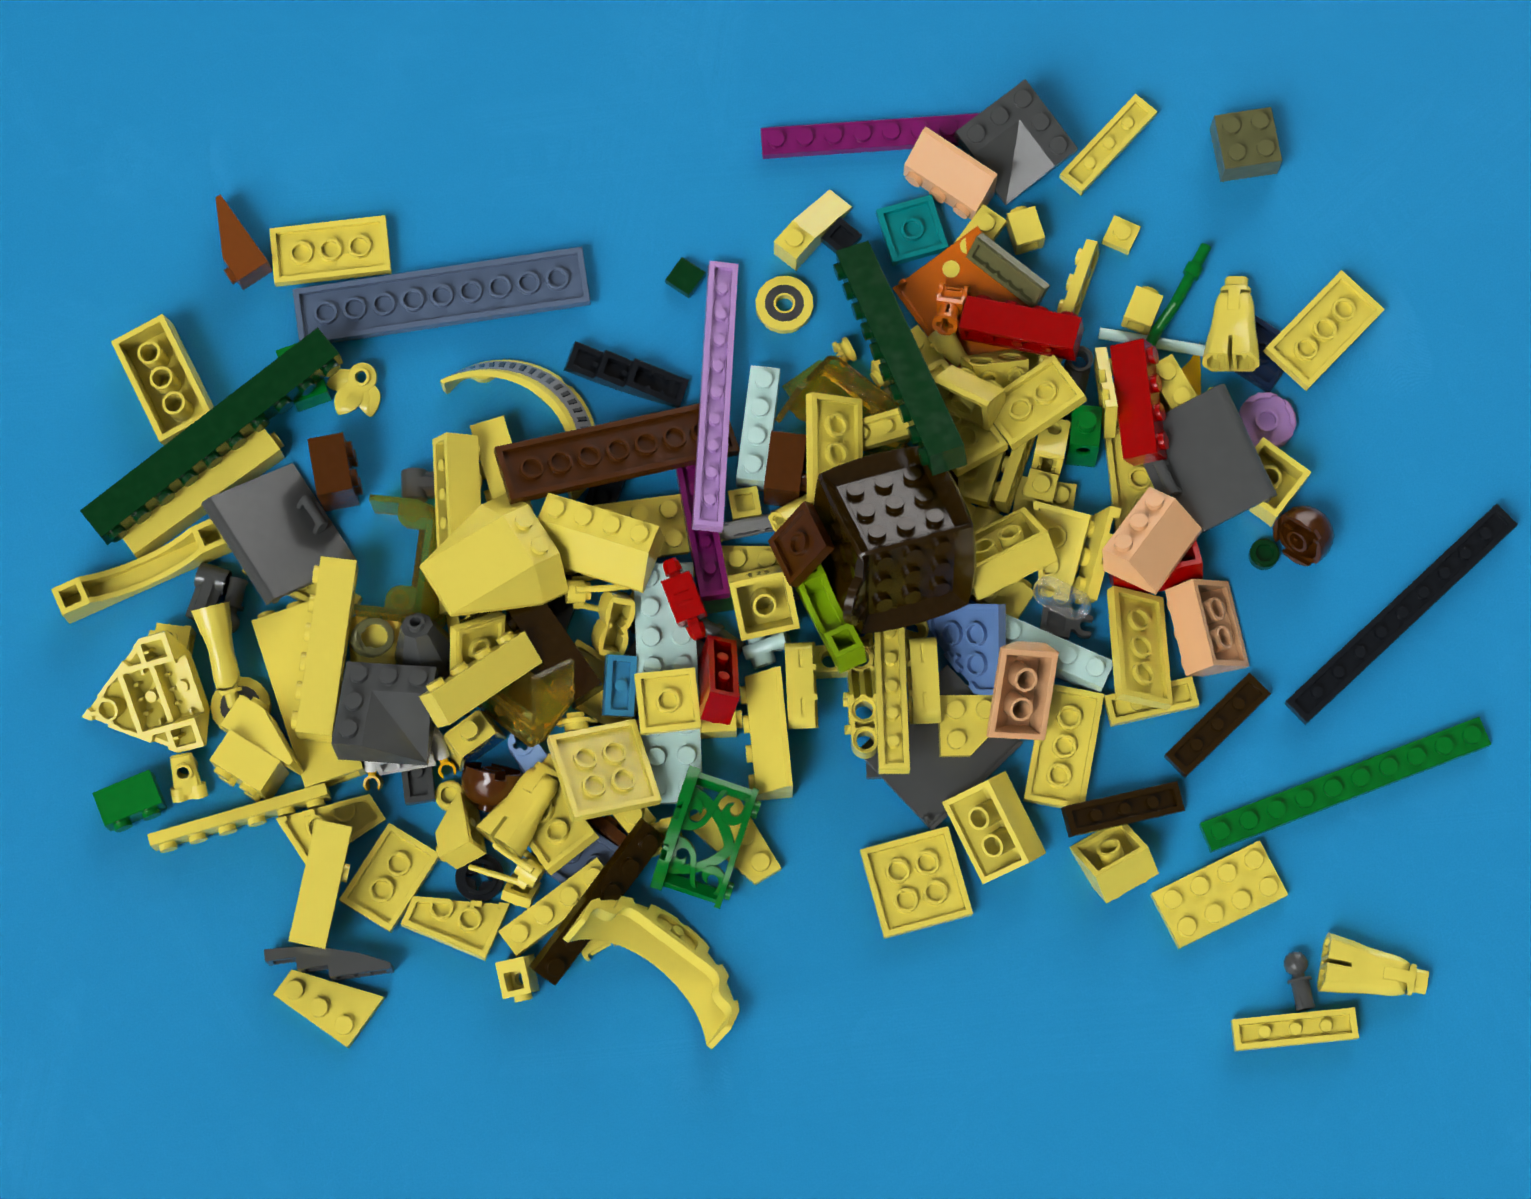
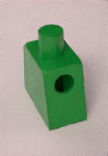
M1081 405L1069 413L1071 425L1067 441L1065 465L1095 467L1100 446L1102 407ZM1078 448H1087V449H1089L1090 451H1088V452H1080V451H1078L1077 449H1078Z

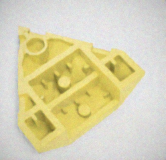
M168 631L139 638L132 647L133 649L130 654L121 662L99 692L97 699L82 715V718L108 724L109 728L149 743L156 742L168 747V750L176 753L207 745L210 707L191 652Z

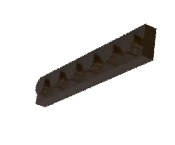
M640 818L529 967L556 986L590 941L586 939L567 943L563 940L566 933L591 900L600 898V900L616 901L623 896L663 844L665 836Z

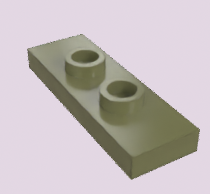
M983 232L976 237L966 258L1031 308L1040 305L1050 287L1046 281Z

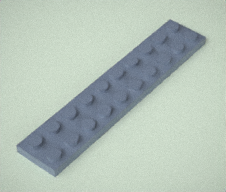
M582 247L293 289L299 341L318 327L330 343L591 305Z

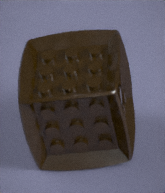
M919 446L894 449L858 458L820 473L817 479L814 507L835 547L821 562V565L827 575L836 600L843 611L844 622L853 625L859 634L888 631L922 623L968 605L971 598L976 569V545L974 527L969 511L949 471L932 476L928 465L922 466L917 452Z

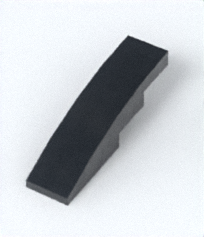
M577 341L573 343L564 367V371L595 383L676 408L680 407L689 382L685 378L636 358L632 361L607 350L603 352Z

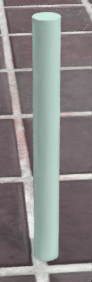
M1100 327L1098 339L1125 343L1142 338L1146 340L1148 335ZM1161 337L1155 346L1156 349L1202 357L1205 350V345Z

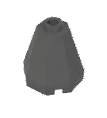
M417 612L407 616L400 626L395 651L396 664L436 667L439 676L443 680L450 676L449 633L429 615Z

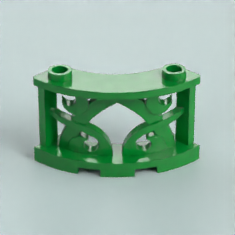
M689 765L650 887L661 891L664 886L715 903L714 907L720 909L723 899H730L735 884L729 880L749 819H756L761 805V801L756 800L759 789L753 787L752 790L701 773L700 768ZM696 785L719 792V794L713 800ZM724 795L745 801L744 808L739 815H733L730 811L735 802L728 803L723 810L720 809L718 804ZM703 808L707 810V813L699 821H694L690 818V811L693 809L698 810L699 815L702 813ZM712 816L721 833L724 847L714 855L697 861L695 847L686 837L680 835L681 829L696 830L701 828ZM741 823L736 841L734 842L730 826ZM685 848L689 851L690 863H686L687 856L680 858L677 855L679 849ZM730 856L726 871L724 873V871L717 865L726 860ZM702 871V878L706 883L709 882L708 876L715 875L718 878V887L697 881L696 873ZM679 874H690V878Z

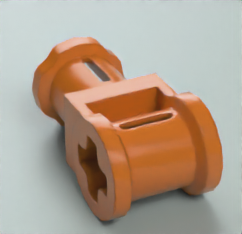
M945 283L939 284L936 315L932 321L933 329L939 334L952 335L957 331L958 320L961 318L967 295L970 296V286L956 288L948 287Z

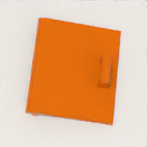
M978 226L908 278L901 279L898 282L899 284L892 288L927 336L935 331L932 327V321L936 315V301L940 283L956 288L970 286V296L973 297L984 295L994 301L1005 302L1010 300L1019 303L1021 306L1029 307L966 258L976 237L982 233ZM964 238L966 239L967 254L963 253L960 249V243ZM950 260L956 261L960 266L959 274L953 278L946 277L942 270L944 263ZM959 329L955 332L967 355L1013 350L962 340ZM945 358V360L949 363L950 366L953 365L950 361H948Z

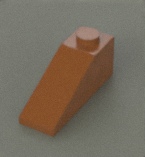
M220 194L215 198L222 256L227 266L223 271L233 285L238 282L240 287L245 290L271 273L272 269L268 260Z

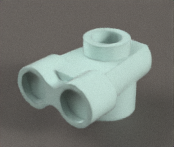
M787 632L773 634L769 638L763 636L747 640L749 645L743 646L742 649L746 660H751L753 669H758L775 663L776 659L773 652L785 650L784 643H791Z

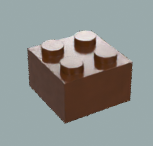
M771 431L764 481V504L784 506L807 494V475L804 473L806 471V435Z
M343 432L307 439L316 493L324 511L360 505L358 496L363 495V488L357 469H354L358 467L356 451L353 449L352 441H346Z

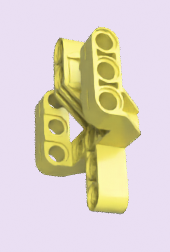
M867 633L860 637L865 648L868 663L865 666H856L839 674L836 666L829 668L823 665V658L830 656L825 645L815 646V642L784 643L788 729L819 728L816 679L847 678L848 692H843V707H848L849 725H844L845 735H851V748L855 756L861 759L873 757L878 751L873 633ZM936 637L906 638L905 653L910 724L941 723ZM859 707H867L872 711V715L867 719H861L856 715L855 711ZM866 736L871 738L874 744L868 749H862L858 746L857 740L860 737Z

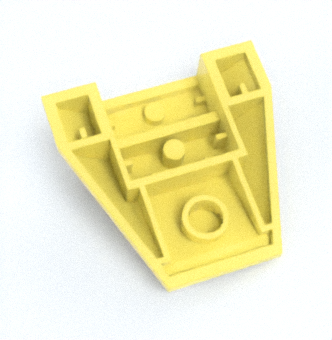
M503 494L480 505L419 567L450 617L540 606L567 594L569 591L560 552L529 504L523 501L510 504L507 494Z

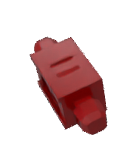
M675 557L665 560L663 562V569L666 577L669 578L661 581L678 626L688 625L686 630L694 641L706 637L704 622L700 620L708 617L692 574H690V571L681 573L683 571L682 566Z

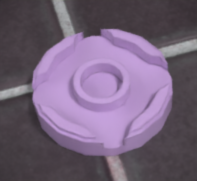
M1271 392L1257 393L1249 397L1239 410V415L1255 447L1263 437L1278 448L1284 446L1291 439L1296 427V415L1291 404L1287 400L1278 397L1277 394Z

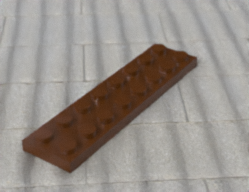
M700 403L496 446L494 454L509 503L531 501L547 497L548 493L558 495L696 465ZM730 420L727 458L737 456L740 451Z

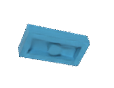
M605 655L602 716L634 717L636 690L634 674L637 672V656Z

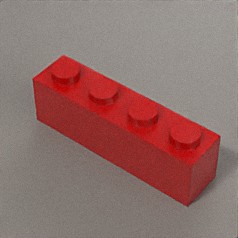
M967 295L958 325L962 340L1045 356H1052L1054 354L1056 358L1076 361L1084 332L1082 317L1073 312H1052L1042 306L1031 308L1021 306L1019 303L1010 300L999 302L984 295H977L976 297Z
M1144 338L1111 345L1110 351L1118 404L1117 411L1123 460L1136 466L1167 459L1166 449H1169V439L1163 430V421L1166 419V413L1163 404L1160 403L1159 392H1162V382L1156 371V364L1159 363L1158 351L1155 346Z

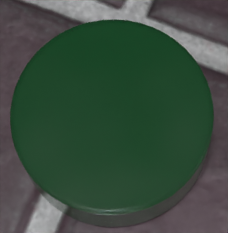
M1269 539L1255 541L1248 553L1250 563L1259 570L1271 569L1277 563L1280 555L1278 546Z

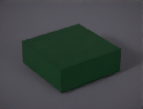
M681 257L665 279V283L690 298L705 278L706 272Z

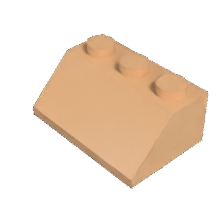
M926 126L904 164L903 173L911 185L915 187L921 186L929 192V195L932 194L935 201L939 203L945 202L953 208V211L963 219L969 218L970 220H972L983 204L987 206L994 197L998 176L997 173Z
M1149 487L1102 549L1103 571L1156 595L1202 533V528L1176 498Z
M1191 579L1165 590L1167 607L1171 614L1174 636L1178 643L1181 665L1185 671V676L1204 677L1250 667L1229 581Z
M1016 641L1000 647L987 737L1045 740L1059 655L1057 650L1046 643Z

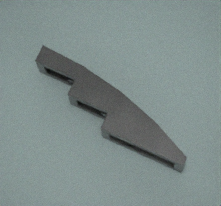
M316 947L264 949L265 962L269 966L296 962L297 970L302 973L329 970V977L333 981L394 973V966L390 962L356 952Z

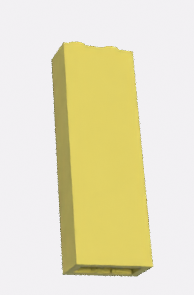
M266 429L260 432H253L246 438V442L237 450L231 449L222 456L223 459L217 466L211 469L207 468L200 473L195 483L178 490L175 493V497L169 503L156 507L151 511V516L146 521L133 525L127 530L126 536L122 539L137 559L157 550L207 514L201 505L204 500L259 477L283 460L285 457L281 448L284 447V444L275 432L270 435Z
M295 601L286 605V609L278 612L274 610L262 612L257 615V619L251 620L293 752L304 770L301 774L304 787L308 788L321 783H325L327 787L367 773L364 771L363 761L338 760L331 742L297 739L295 729H291L293 711H298L300 701L295 699L297 681H303L304 670H300V657L302 652H307L308 641H304V630L306 623H311L312 612H308L309 601L304 603L303 601Z

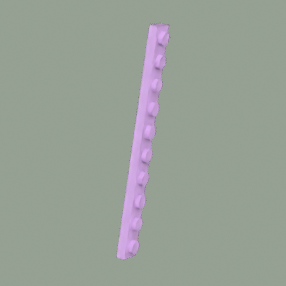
M709 261L692 530L720 533L723 530L738 264Z

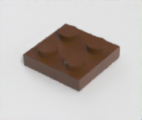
M806 501L794 511L768 540L789 586L797 588L835 548L813 503Z

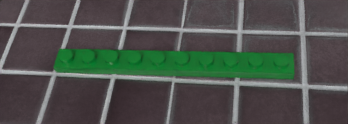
M1480 717L1201 822L1199 827L1209 851L1212 853L1489 747L1491 742Z

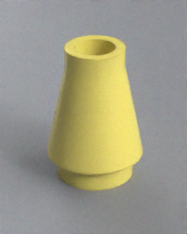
M935 330L927 337L931 342L930 346L955 367L961 364V356H967L955 332L952 335H941Z

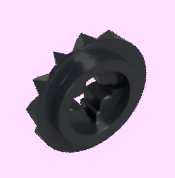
M485 854L456 871V886L463 897L469 900L488 902L499 894L504 884L502 880L485 875V877L492 881L482 882L479 890H477L476 881L471 879V877H467L468 875L479 874L468 869L470 864L479 867L484 866L483 868L504 874L500 863L494 857Z

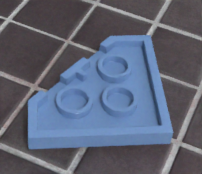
M968 603V605L926 621L929 628L928 637H936L937 643L945 652L943 656L957 673L961 672L969 682L968 687L973 694L993 695L1000 647L1006 645V604Z

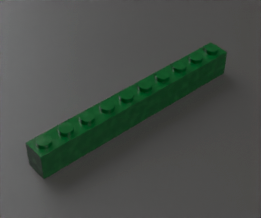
M869 241L835 251L837 263L833 264L836 278L838 281L843 280L844 282L842 288L846 300L852 299L853 301L851 304L853 315L856 321L860 319L862 321L860 324L865 341L869 339L871 341L869 346L874 361L880 360L879 370L884 382L889 380L890 385H888L892 401L899 402L898 412L903 423L908 422L910 426L907 427L910 440L913 445L918 443L919 448L917 452L922 466L928 465L932 476L967 465L964 443Z
M317 327L82 508L80 512L107 545L111 542L120 541L126 536L129 528L136 523L141 524L151 516V511L159 505L163 506L169 503L175 497V493L182 487H189L199 478V474L204 470L217 466L222 461V456L231 449L237 450L246 442V438L253 432H260L269 425L271 418L278 413L283 414L293 406V401L301 395L310 394L317 387V383L324 377L328 378L336 374L341 367L340 365L343 364L340 353Z

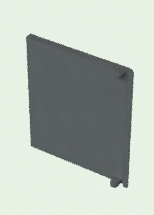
M1225 384L1215 386L1166 412L1163 430L1169 439V449H1166L1167 459L1143 465L1154 488L1176 498L1202 528V533L1262 502H1269L1271 498L1277 496L1275 488Z
M293 463L213 495L201 504L266 605L271 602L276 604L280 598L314 584L312 583L314 565H320L321 556L357 560Z
M948 665L939 672L940 695H974ZM908 707L910 773L878 774V751L873 757L864 760L928 828L934 830L948 816L942 804L943 801L985 781L1023 743L1019 739L988 737L970 757H939L938 723L910 724ZM870 738L861 748L868 749L874 744L872 739Z

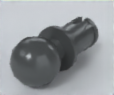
M229 577L224 602H229L232 633H235L240 626L237 611H244L242 602L246 586L248 585L247 580L238 577Z
M1291 952L1284 959V968L1293 978L1288 980L1287 984H1291L1296 1011L1316 1007L1309 982L1312 980V977L1305 976L1304 974L1308 967V960L1301 952Z

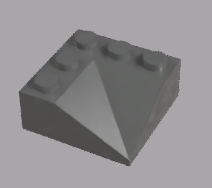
M1026 79L959 128L953 136L965 153L998 174L995 193L1005 206L1074 155L1078 150Z
M347 661L331 742L338 760L428 766L435 723L419 696L428 691L426 688L427 684L440 677L437 668Z

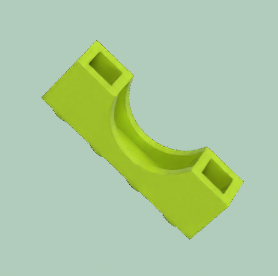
M820 563L798 588L795 587L839 674L867 662L864 645L854 626L845 623L843 620V611L836 600L827 575Z

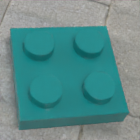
M932 194L876 210V217L892 266L939 254L949 247Z

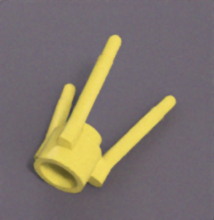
M586 575L572 576L571 580H566L569 591L565 594L566 604H573V609H586L598 612V605L585 602V600H591V592L629 589L616 584L591 586V583L586 581L596 578Z
M493 843L492 847L517 864L514 873L518 875L517 878L476 865H468V869L515 884L525 890L527 885L535 888L545 872V868L541 865L538 858L534 857L527 849L523 855L524 857L520 859L498 843Z

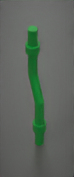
M1201 243L1192 261H1188L1182 272L1184 276L1172 299L1146 338V341L1153 346H1156L1162 333L1179 310L1194 280L1199 279L1203 271L1202 265L1211 250L1209 245Z

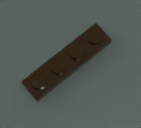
M1248 673L1164 755V758L1186 778L1271 693L1254 676Z
M1175 781L1062 807L1061 810L1067 834L1070 838L1185 811L1178 782Z

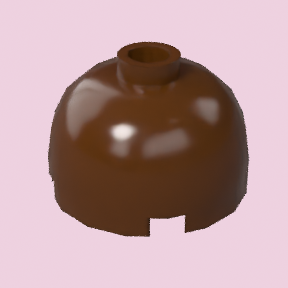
M1310 506L1293 507L1282 514L1273 525L1275 541L1278 542L1280 540L1286 548L1282 550L1283 554L1294 563L1302 566H1310L1312 563L1317 564L1327 555L1333 544L1334 531L1329 519L1321 511Z
M465 762L462 771L464 794L470 801L478 804V810L490 812L505 799L523 775V773H520V770L504 765L491 763V766L481 767L482 762Z

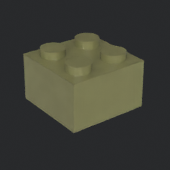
M1271 107L1214 115L1210 126V133L1220 182L1278 173L1282 157Z

